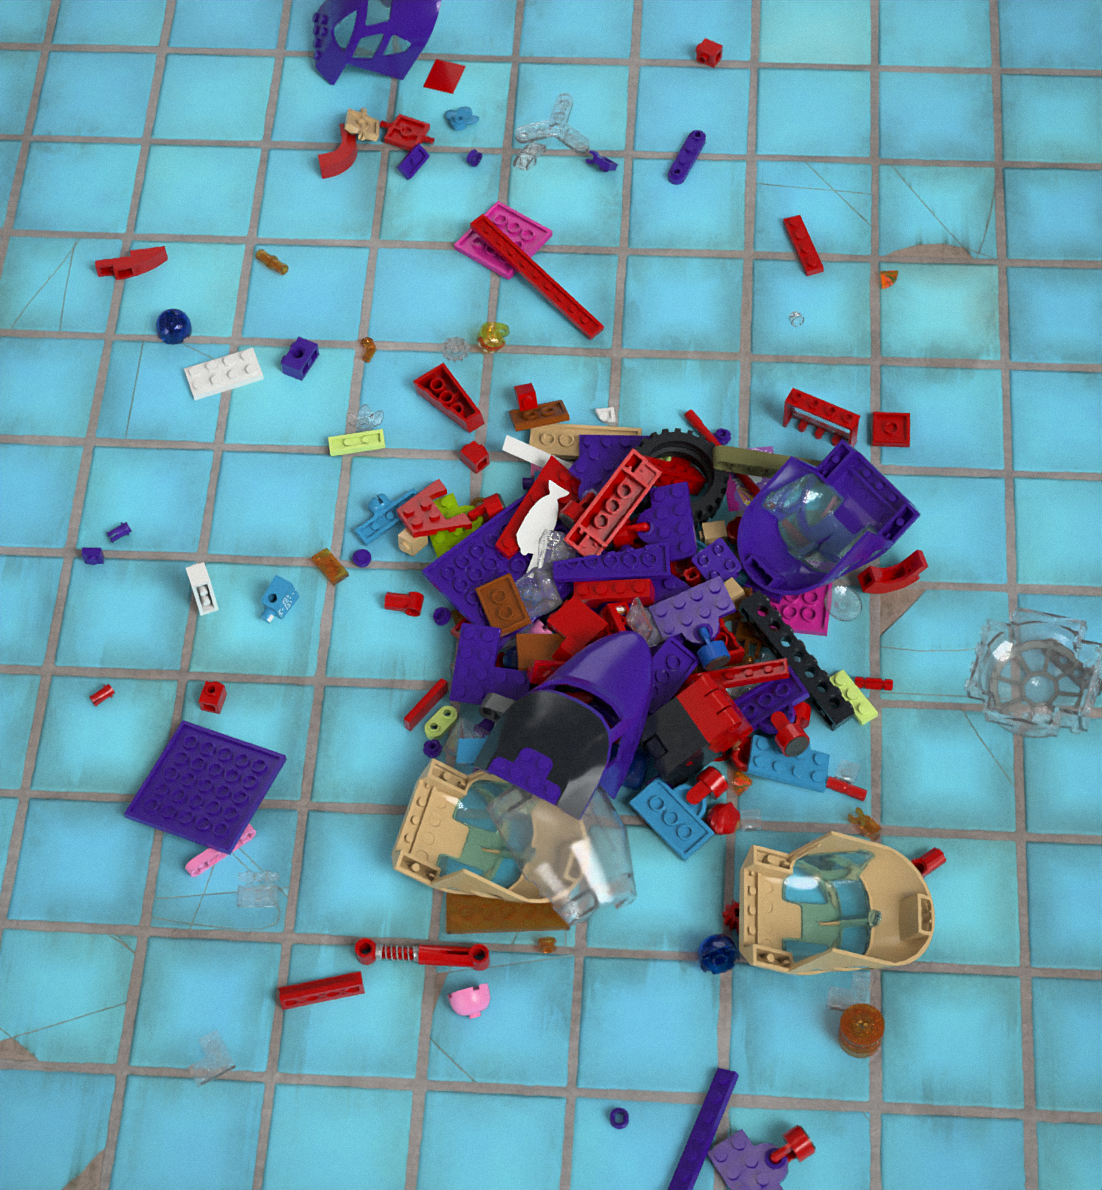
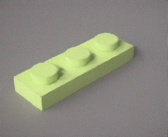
M383 429L328 437L331 456L386 448Z
M844 670L830 677L832 684L841 690L843 698L852 704L855 712L853 716L861 726L878 716L876 709Z

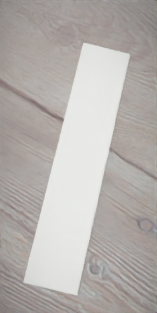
M506 436L502 450L544 468L551 454L513 437ZM555 457L567 469H569L573 465L569 462H566L560 458Z

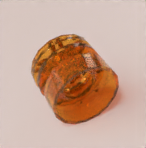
M865 1003L849 1006L843 1012L839 1024L838 1042L848 1055L855 1058H867L879 1050L885 1030V1020L881 1012L874 1006Z

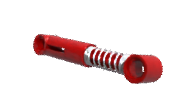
M362 938L355 945L357 960L363 965H370L376 962V960L382 961L384 959L387 961L389 959H392V961L397 959L404 962L406 960H409V962L414 960L419 965L470 967L476 971H483L490 965L489 950L483 944H475L472 947L420 944L419 947L413 946V948H409L407 946L406 948L403 945L402 947L397 945L396 947H392V945L386 947V945L374 943L371 939ZM365 949L371 950L368 954L361 953ZM477 955L484 956V958L481 960L475 959Z

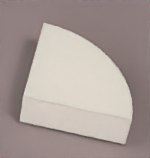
M614 407L596 409V416L602 423L616 426Z

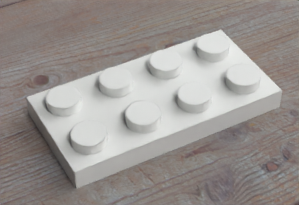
M253 348L184 368L194 400L264 379Z

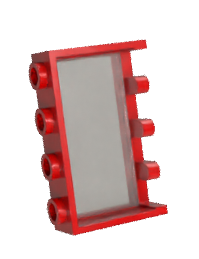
M792 388L784 403L783 427L786 428L793 417L801 420L798 425L799 432H804L810 424L817 427L815 432L816 439H821L825 431L834 434L832 446H836L844 438L854 448L858 441L857 434L860 415Z

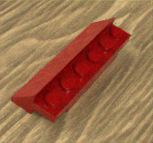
M632 448L563 540L575 553L582 557L594 554L599 556L662 472Z

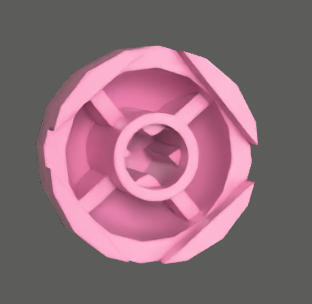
M488 983L447 995L455 1013L460 1016L468 1015L469 1019L481 1016V1011L487 1009L491 999Z

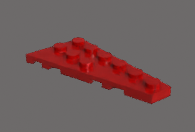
M552 455L495 544V548L508 560L521 550L516 534L525 517L537 501L550 494L549 480L569 492L567 496L557 499V521L560 519L559 512L570 500L578 504L580 503L578 490L581 482L568 473V469Z

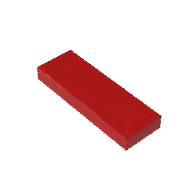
M441 678L404 717V724L407 730L411 732L448 692L446 680Z

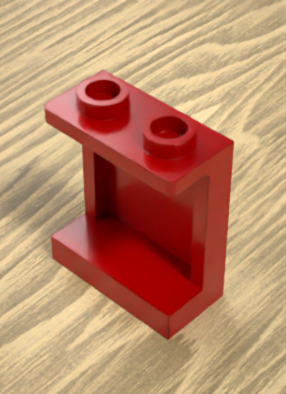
M575 595L570 600H566L557 612H553L547 620L550 631L555 630L563 638L569 635L583 646L590 645L606 636L609 632L608 623Z

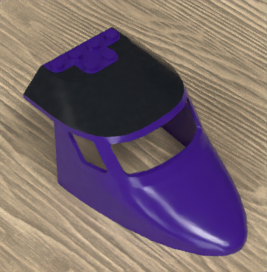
M619 631L604 636L580 650L543 683L518 699L502 714L491 730L473 766L558 807L562 812L578 820L583 816L598 786L610 798L615 799L634 758L651 703L653 660L645 639L635 631ZM559 684H567L598 696L614 709L619 717V722L610 729L604 717L593 707L563 692L554 691L555 687ZM621 736L617 756L609 763L612 743Z

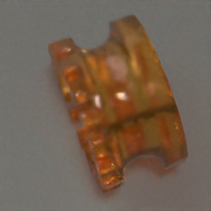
M547 936V938L541 937L538 939V944L540 945L538 947L539 952L553 953L557 950L556 945H554L556 944V938Z

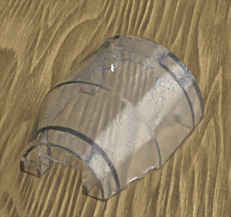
M515 785L502 792L486 807L524 878L528 882L532 881L539 888V894L542 897L546 896L554 904L553 909L569 926L586 921L598 909L614 904L615 908L618 909L633 903L637 898L628 831L608 795L600 786L595 791L580 820Z

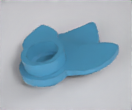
M467 106L460 107L457 111L448 110L446 113V118L451 121L452 128L458 131L464 130L467 125L475 124L479 121V117L472 115V109Z

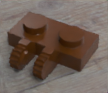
M739 621L735 636L736 641L745 643V657L749 654L750 644L757 645L754 659H759L762 647H768L748 622ZM769 627L772 631H777L776 628Z

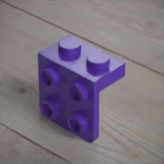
M722 538L715 540L691 559L706 581L721 576L723 582L731 577L735 580L740 576L738 572L744 568Z

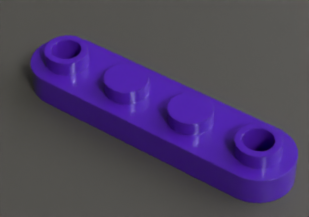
M694 130L689 134L668 172L670 183L679 185L685 181L706 143V135L703 131Z

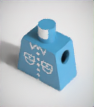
M275 575L261 599V603L265 608L260 616L262 620L270 623L274 616L283 619L300 596L291 582Z

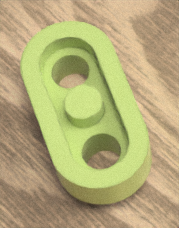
M452 706L442 707L425 724L426 736L431 740L442 738L458 720L456 709Z

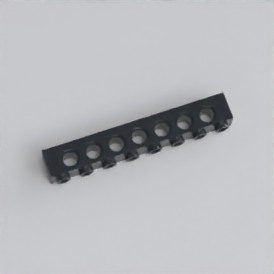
M758 590L741 601L738 607L739 612L777 660L787 658L788 667L792 668L810 694V697L807 699L831 730L834 731L849 721L855 713L852 704L846 701L842 696L841 690L832 684L828 673L825 670H821L816 658L807 652L805 644L796 638L791 626L786 625L782 620L780 612L771 606L769 598ZM763 611L766 616H760L757 612ZM774 626L778 631H772L769 627ZM786 641L790 646L785 647L781 642ZM793 657H799L801 662H796ZM805 672H811L814 677L806 676ZM817 687L824 688L826 692H819L817 690ZM829 703H835L838 708H832Z

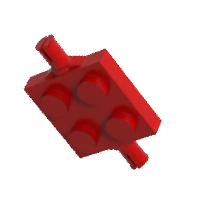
M399 114L392 123L383 120L380 122V127L388 129L384 137L385 143L410 151L416 144L426 142L433 145L435 138L426 136L430 130V124Z

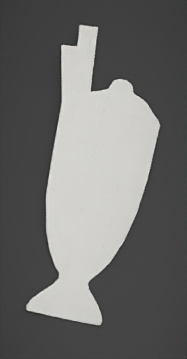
M549 480L550 494L542 497L535 503L516 534L521 553L523 555L527 553L533 554L526 573L529 576H532L534 570L540 571L543 553L557 521V499L569 494L568 491Z

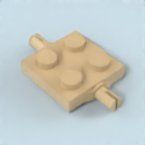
M348 108L344 129L351 134H358V139H361V141L366 139L376 142L379 137L380 121L367 115L366 108L365 110L361 108L360 112Z

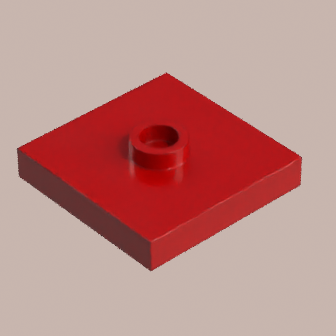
M873 412L872 446L910 447V413Z

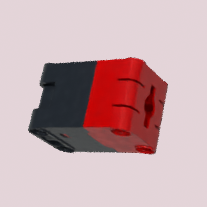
M707 673L699 677L692 685L646 719L639 745L651 754L655 760L653 766L662 779L668 784L678 787L686 783L689 778L701 771L740 740L750 735L754 729L722 683Z

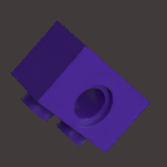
M298 337L291 344L287 355H284L281 359L283 374L302 381L320 355L318 344Z

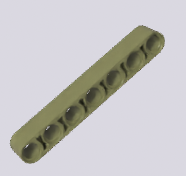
M725 445L716 446L712 450L713 467L716 470L770 479L791 457ZM798 458L815 467H817L822 462L817 460ZM808 476L801 477L796 483L804 484ZM815 480L813 483L814 486L827 487L819 480Z

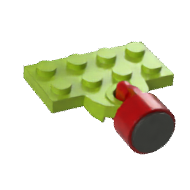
M454 493L433 501L446 519L465 513L472 522V529L465 530L464 527L457 528L455 532L444 530L438 531L436 535H429L438 558L506 508L500 494L495 493L482 499L483 504L478 507L471 505L459 507Z

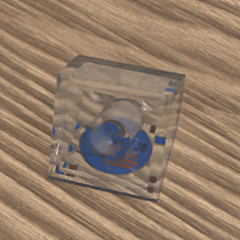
M534 567L515 582L530 618L548 614L563 603L549 570Z

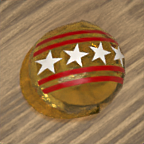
M499 322L484 323L477 333L476 340L479 348L488 354L498 353L506 344L503 338L509 335V327Z

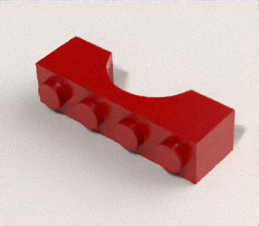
M651 579L574 582L573 596L575 595L589 608H598L600 604L610 601L626 602L634 606H652L655 600V587Z

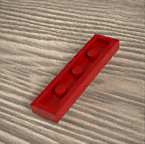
M801 215L785 218L783 224L806 276L822 273L824 267Z

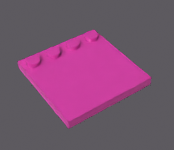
M497 201L484 214L530 258L553 236L552 230L500 201ZM471 228L454 244L455 250L508 280L517 272Z
M802 561L817 572L828 574L834 568L833 564ZM833 582L804 594H799V596L784 595L780 604L770 601V604L780 612L782 620L786 625L791 626L794 633L827 636ZM763 611L757 612L760 616H766Z

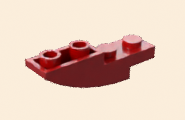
M165 246L131 250L128 257L95 261V267L98 277L115 275L116 280H122L153 270L166 262L168 256Z

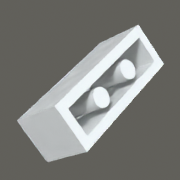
M196 563L187 567L186 571L200 616L219 610L205 563Z

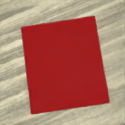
M436 59L423 87L453 94L466 66Z

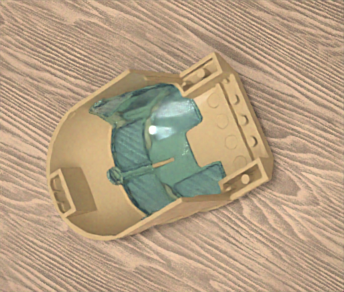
M433 758L415 784L391 856L394 870L443 892L475 895L518 903H547L568 894L582 878L588 862L589 839L582 817L578 820L562 812L558 807L493 774L489 775L478 770L466 775Z
M830 831L788 854L757 845L750 847L740 870L739 951L750 965L798 976L824 972L893 968L917 960L926 951L931 942L935 926V912L930 891L917 868L895 849L834 831Z

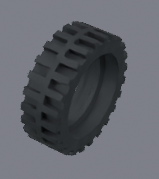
M675 428L674 432L662 429V433L659 435L657 432L651 433L649 440L644 438L641 440L640 446L635 447L637 452L642 456L645 455L658 459L663 457L686 459L695 464L707 479L708 486L705 495L700 500L691 503L694 528L696 529L698 523L701 525L702 523H707L709 517L712 519L716 515L728 487L729 473L716 470L713 467L712 450L715 444L712 441L709 444L705 442V436L701 434L699 437L694 436V431L691 430L684 433L681 432V428ZM650 493L634 510L636 514L643 513L646 509L652 507Z

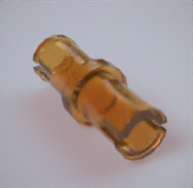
M263 249L257 251L256 259L266 264L267 268L274 269L281 275L287 273L288 265L279 261L275 255H270Z

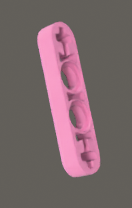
M250 823L232 852L249 842L256 835V830ZM208 848L186 864L185 869L191 877H196L228 856V854Z

